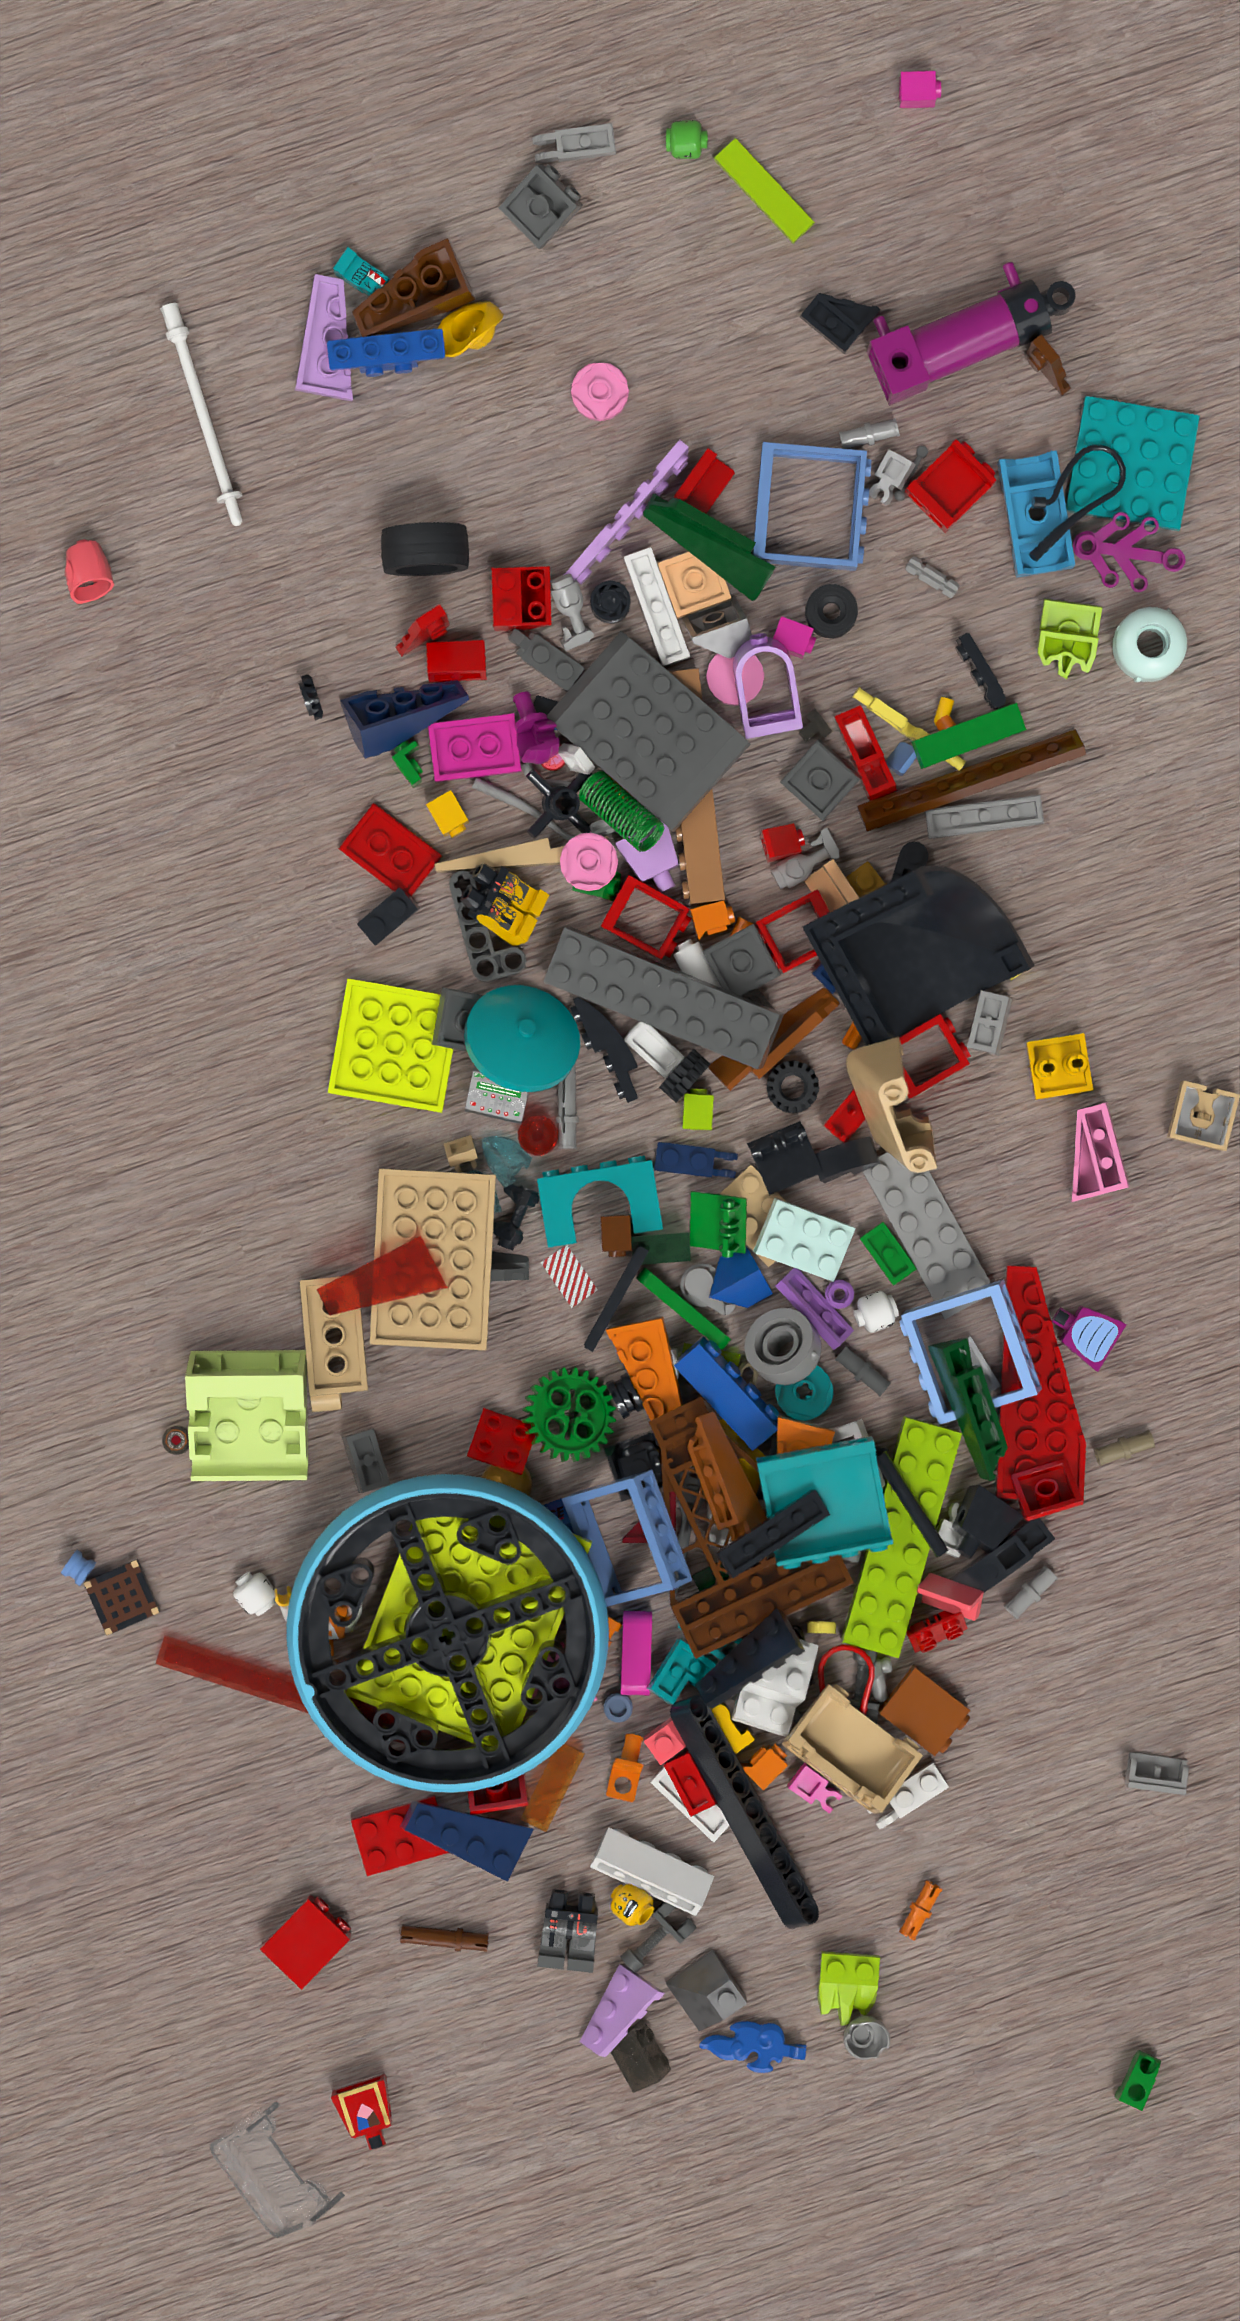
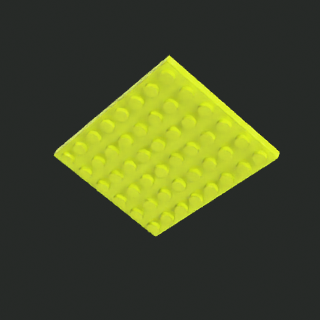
M495 1515L490 1518L491 1525L496 1528L503 1527L506 1524L502 1516ZM435 1517L419 1520L446 1590L464 1593L479 1604L551 1578L541 1561L523 1543L520 1558L515 1563L507 1565L470 1550L459 1543L456 1534L458 1525L463 1518ZM412 1524L410 1525V1528H409L408 1531L412 1530V1528H413ZM466 1526L462 1530L467 1538H474L478 1535V1530L474 1526ZM573 1534L588 1555L592 1541ZM509 1542L502 1544L500 1547L501 1551L507 1555L513 1554L517 1550L515 1545ZM419 1547L408 1549L409 1556L414 1559H419L424 1555ZM400 1554L363 1649L403 1634L407 1616L418 1602ZM422 1574L418 1577L422 1585L429 1586L434 1583L433 1577L429 1574ZM554 1586L549 1590V1593L554 1598H561L564 1596L565 1591L562 1587ZM529 1596L522 1600L523 1606L529 1609L536 1607L538 1604L534 1597ZM433 1601L429 1604L430 1609L436 1613L442 1612L445 1609L444 1604L440 1601ZM498 1607L494 1611L495 1615L501 1619L510 1616V1611L505 1607ZM563 1607L491 1634L488 1652L477 1665V1668L504 1735L518 1728L523 1721L527 1707L521 1701L522 1685L542 1643L555 1639L565 1613ZM476 1617L470 1618L467 1621L468 1626L472 1629H479L483 1626V1622ZM448 1628L443 1629L442 1637L446 1635L447 1639H451L454 1631L449 1632ZM416 1638L412 1642L414 1647L419 1650L428 1647L427 1641L422 1638ZM393 1648L385 1652L390 1660H397L401 1657L400 1652ZM550 1651L543 1654L545 1660H547ZM454 1655L450 1659L455 1666H462L466 1663V1659L462 1655ZM369 1659L358 1661L359 1667L363 1670H370L374 1667ZM416 1663L355 1685L346 1691L349 1697L376 1707L384 1702L395 1703L433 1720L438 1725L439 1731L475 1744L449 1677L433 1675ZM468 1681L461 1685L463 1691L467 1693H473L477 1689L473 1682ZM530 1688L526 1692L528 1697L532 1698L535 1688ZM480 1708L472 1712L473 1717L479 1720L488 1716L487 1712ZM492 1735L485 1736L482 1739L487 1746H495L498 1743L497 1738Z

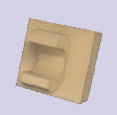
M471 1135L444 1143L450 1167L454 1166L457 1173L462 1172L460 1164L468 1161L471 1163L472 1168H476L478 1156Z

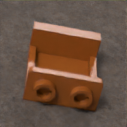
M914 1664L890 1693L889 1698L879 1708V1714L933 1756H936L938 1752L944 1753L952 1743L950 1736L956 1729L962 1730L970 1719V1716L967 1715L970 1712L969 1707L962 1704L926 1676Z

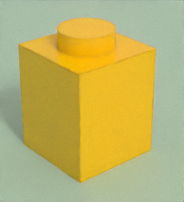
M451 790L426 804L444 837L450 834L451 838H454L467 830L465 825L469 823V820Z

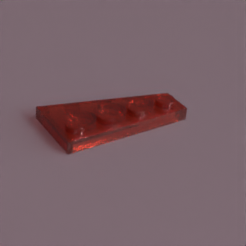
M419 1236L316 1290L329 1315H334L445 1289L448 1286L422 1236Z

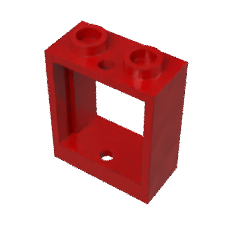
M628 875L602 922L601 928L662 961L664 956L671 957L678 944L673 939L678 930L684 933L692 917L687 915L690 908ZM635 889L679 913L659 950L615 927Z
M818 889L755 923L782 974L812 959L817 954L813 949L786 964L766 925L807 903L811 904L818 918L830 913Z
M941 1014L899 1038L903 1045L937 1025L958 1060V1063L917 1087L903 1066L904 1078L908 1089L907 1100L970 1064L967 1059L971 1055L963 1042L957 1043L953 1036L956 1029L948 1017L943 1019Z

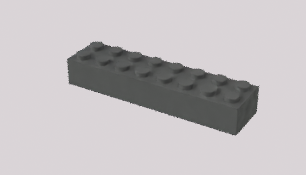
M564 927L543 981L755 1069L764 1067L784 1016L782 1012L573 927Z

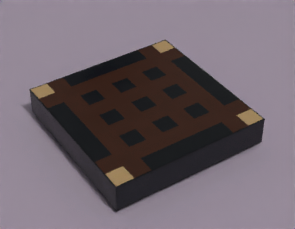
M138 1559L84 1582V1586L106 1636L161 1612Z

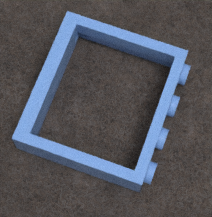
M1004 1279L908 1309L901 1315L900 1327L904 1336H908L911 1347H909L911 1359L914 1364L918 1363L921 1372L919 1374L920 1385L924 1391L927 1390L931 1400L928 1402L929 1410L933 1418L937 1417L939 1425L956 1420L953 1409L947 1411L916 1319L991 1296L1023 1388L992 1397L994 1406L999 1407L1037 1395L1042 1389Z

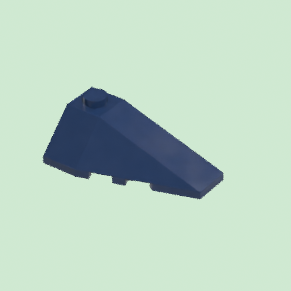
M454 680L423 684L420 690L404 691V687L394 688V693L379 695L377 690L366 691L342 699L340 703L354 743L366 759L393 750L467 702L469 695L460 682Z

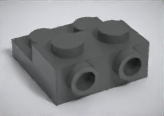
M543 164L536 165L498 207L538 249H542L561 227H565L583 207V204L579 201L581 198L580 193L571 185L565 187L558 180L561 177L560 173L550 164L546 167Z

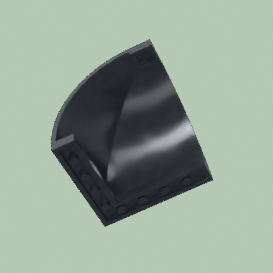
M939 865L921 867L802 926L866 1046L896 1037L900 1038L935 1016L979 994L981 991L1013 978L1035 966L1014 926L990 895L962 873Z

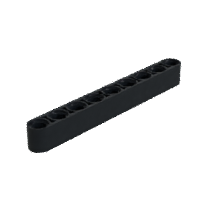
M698 1695L675 1702L670 1708L671 1719L782 1923L789 1929L816 1923L819 1918L818 1906L710 1707L705 1705L701 1696Z

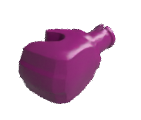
M530 692L518 693L513 697V702L520 716V720L515 724V730L518 734L517 746L523 763L543 764L559 752L560 740L556 738L554 733V727H557L556 723L548 720L547 714L536 712Z

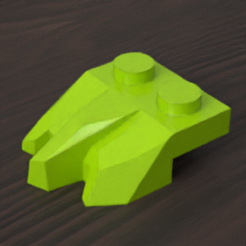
M1044 598L1038 640V654L1044 666L1049 665L1053 660H1058V675L1065 679L1068 678L1075 663L1080 664L1082 671L1089 673L1096 658L1102 606Z
M821 1951L817 1996L821 2015L828 2014L830 2009L837 2008L840 2025L844 2026L850 2023L853 2008L858 2009L862 2015L869 2013L875 2005L878 1991L879 1955Z

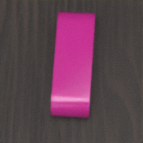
M623 1611L621 1695L650 1696V1690L647 1687L650 1684L652 1611Z

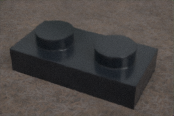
M401 886L360 920L357 925L376 946L416 913L420 907Z

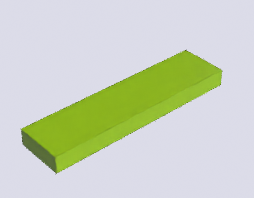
M736 138L714 157V161L792 244L814 225L815 222Z

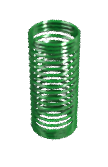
M604 771L594 773L582 785L579 792V800L595 812L598 817L602 818L605 823L627 840L637 851L645 852L659 841L664 831V823L655 818L648 809L637 802L634 797L630 796L626 790H623ZM604 777V779L600 780V781L593 787V789L591 790V792H590L588 798L586 799V795H587L589 789L592 787V785H593L596 781H598L599 779H601V778ZM602 783V785H601L600 788L596 791V793H594V794L592 795V793L594 792V790ZM656 825L655 829H654L653 832L649 835V837L646 838L643 842L640 843V841H641L644 837H646V836L648 835V833L652 830V828Z

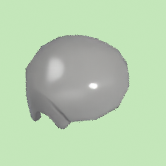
M863 2015L849 2023L844 2031L843 2040L851 2056L861 2060L878 2058L885 2048H889L890 2034L880 2020L872 2016Z

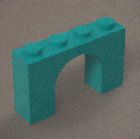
M644 1155L628 1158L629 1164L617 1166V1160L599 1163L600 1169L589 1170L588 1165L571 1167V1173L560 1175L559 1169L542 1172L543 1178H538L537 1183L548 1248L577 1243L572 1215L573 1201L583 1186L594 1181H608L624 1191L630 1205L634 1234L663 1229L652 1160L646 1161Z

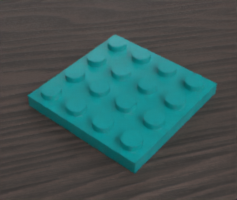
M1085 396L1075 455L1082 448L1090 445H1105L1114 449L1120 455L1126 467V479L1123 488L1114 497L1094 508L1086 516L1112 520L1115 513L1124 512L1129 516L1130 523L1138 525L1141 524L1145 517L1151 516L1158 521L1159 528L1180 531L1200 415ZM1104 451L1086 453L1072 468L1066 501L1067 512L1076 513L1091 502L1111 492L1118 485L1120 468L1117 461L1109 453ZM1118 516L1116 521L1126 522V517ZM1148 520L1144 526L1155 527V523L1152 520Z

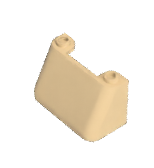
M899 1037L851 1051L846 1059L847 1071L875 1142L912 1172L920 1173L936 1169L937 1161L933 1128L929 1117H923V1120L917 1119L912 1115L910 1109L896 1113L893 1106L903 1102L908 1095L902 1061L904 1053Z
M837 1684L833 1687L827 1685L790 1731L782 1745L865 1809L874 1814L882 1813L923 1755L917 1751L919 1746L906 1737L903 1741L898 1738L895 1739L850 1705V1701L847 1699L849 1693Z

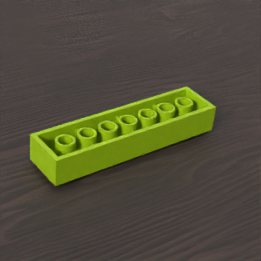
M903 1416L891 1460L936 1528L962 1433ZM886 1479L883 1495L893 1544L887 1545L888 1549L879 1552H870V1549H866L841 1640L849 1645L899 1658L930 1547Z

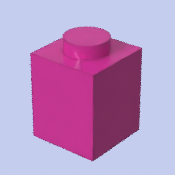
M936 71L900 73V108H932L935 106L936 98H941V80H936Z
M782 616L773 639L778 640L785 646L790 655L803 659L805 652L811 654L816 641V637L811 636L814 628Z

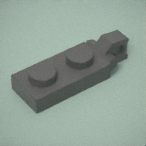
M514 629L508 637L509 641L519 647L516 654L521 657L522 661L566 692L571 689L585 671L583 666L539 635L531 632L527 637Z

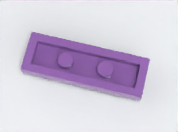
M793 1268L775 1285L797 1311L809 1320L819 1335L833 1350L840 1346L854 1331L842 1316L828 1304L822 1294L799 1269Z

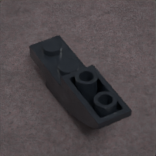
M579 997L573 999L575 1006L570 1007L576 1023L582 1021L586 1030L581 1036L587 1050L593 1048L595 1054L606 1050L608 1055L603 1056L608 1072L615 1071L619 1082L614 1083L619 1099L626 1098L627 1103L637 1100L638 1096L628 1072L637 1069L638 1065L624 1039L615 1027L592 1005Z
M1040 1518L1030 1520L1006 1537L996 1549L985 1551L953 1575L950 1580L986 1592L1034 1558L1033 1556L1055 1540V1537Z

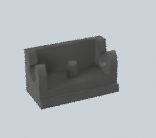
M374 1428L342 1437L358 1493H365L390 1485Z

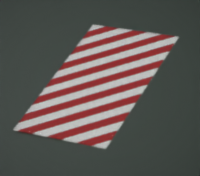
M565 1245L541 1262L571 1308L598 1290L568 1245Z

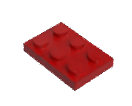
M435 1795L415 1800L438 1806ZM412 1802L351 1819L367 1876L449 1853L400 1827Z

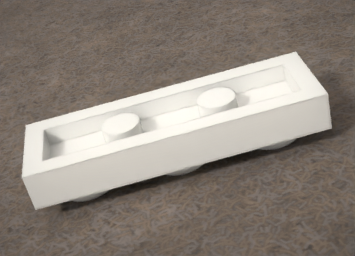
M665 1767L650 1781L711 1841L715 1842L729 1827L725 1816L717 1804L690 1817Z

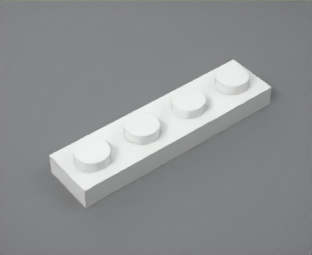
M650 547L624 556L626 567L662 666L666 667L690 658L652 548Z

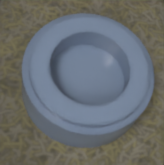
M616 1692L606 1698L604 1713L609 1720L616 1723L624 1722L632 1714V1701L627 1695H621L620 1692Z

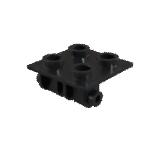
M801 1121L747 1143L769 1195L823 1173Z

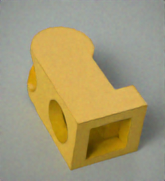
M724 1703L713 1709L710 1708L735 1754L755 1740L748 1728L740 1732L731 1720L730 1711Z

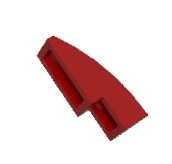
M859 705L834 716L855 770L862 777L860 781L869 801L896 792V783L862 706Z

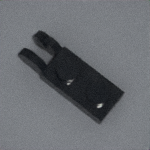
M965 633L956 640L958 646L955 649L963 662L968 660L973 668L970 674L978 687L983 685L985 688L984 700L989 704L988 706L993 708V710H997L1005 705L1006 694H1003V689L970 633Z

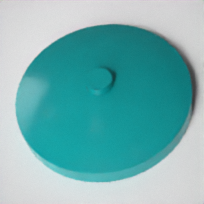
M508 985L487 992L474 1004L465 1024V1046L473 1064L489 1080L510 1090L538 1092L552 1088L568 1076L579 1055L580 1033L572 1014L555 997L530 986Z

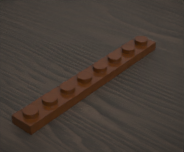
M1076 729L971 765L960 771L957 770L857 806L858 813L868 832L1086 755L1085 746Z

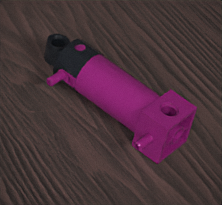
M1008 262L1002 268L1010 287L998 291L997 295L911 331L907 325L890 332L884 316L875 318L874 324L880 337L870 341L867 355L888 405H893L926 391L930 382L1014 347L1030 343L1041 334L1043 337L1051 334L1052 324L1050 317L1053 315L1061 316L1069 312L1076 297L1074 288L1068 282L1058 281L1053 283L1049 289L1040 292L1032 279L1021 282L1013 262ZM1057 292L1063 293L1067 298V303L1062 305L1055 303L1052 295ZM898 362L905 368L896 369L892 364Z

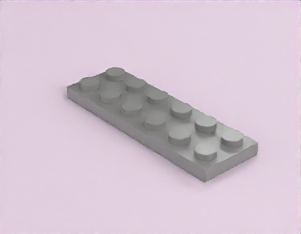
M888 1152L878 1157L880 1164L863 1171L865 1178L934 1301L991 1283L929 1171L912 1172ZM979 1300L940 1313L944 1319H947Z

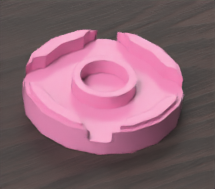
M604 362L591 363L579 370L573 379L571 389L573 404L579 413L589 420L600 422L610 420L620 414L627 404L629 394L627 379L621 370L612 364Z
M716 654L708 665L706 675L708 689L723 704L739 706L733 672L734 657L727 658ZM756 655L751 656L742 669L746 704L757 696L763 685V667Z
M591 832L579 834L569 840L562 849L560 857L561 872L567 882L576 889L584 891L599 890L608 885L616 874L618 866L617 852L611 842L602 835Z

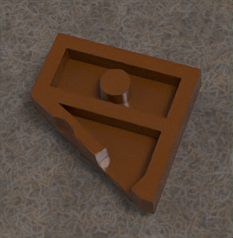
M1041 334L1032 341L1027 351L1029 356L1027 361L1036 372L1041 371L1058 393L1063 396L1071 389L1070 385L1064 380L1066 377L1065 370L1062 367L1059 355Z

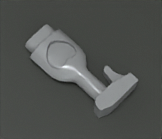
M566 574L552 580L553 588L551 593L556 607L560 613L570 618L574 629L570 633L566 626L561 627L564 633L561 644L564 650L567 651L589 642L594 637V634L588 627H585L580 615L583 606V596L577 580H573L571 574Z
M828 828L821 830L820 836L810 843L812 847L823 844L824 848L809 856L802 854L789 856L776 863L777 867L770 870L780 889L785 887L790 889L805 881L811 875L813 867L828 858L831 860L839 859V849Z

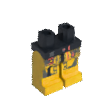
M484 863L477 865L472 878L481 883L482 886L480 890L473 886L468 887L460 899L470 909L468 916L477 919L481 924L512 946L526 943L537 923L536 918L540 916L547 902L549 894L541 889L535 890L503 866L494 869Z

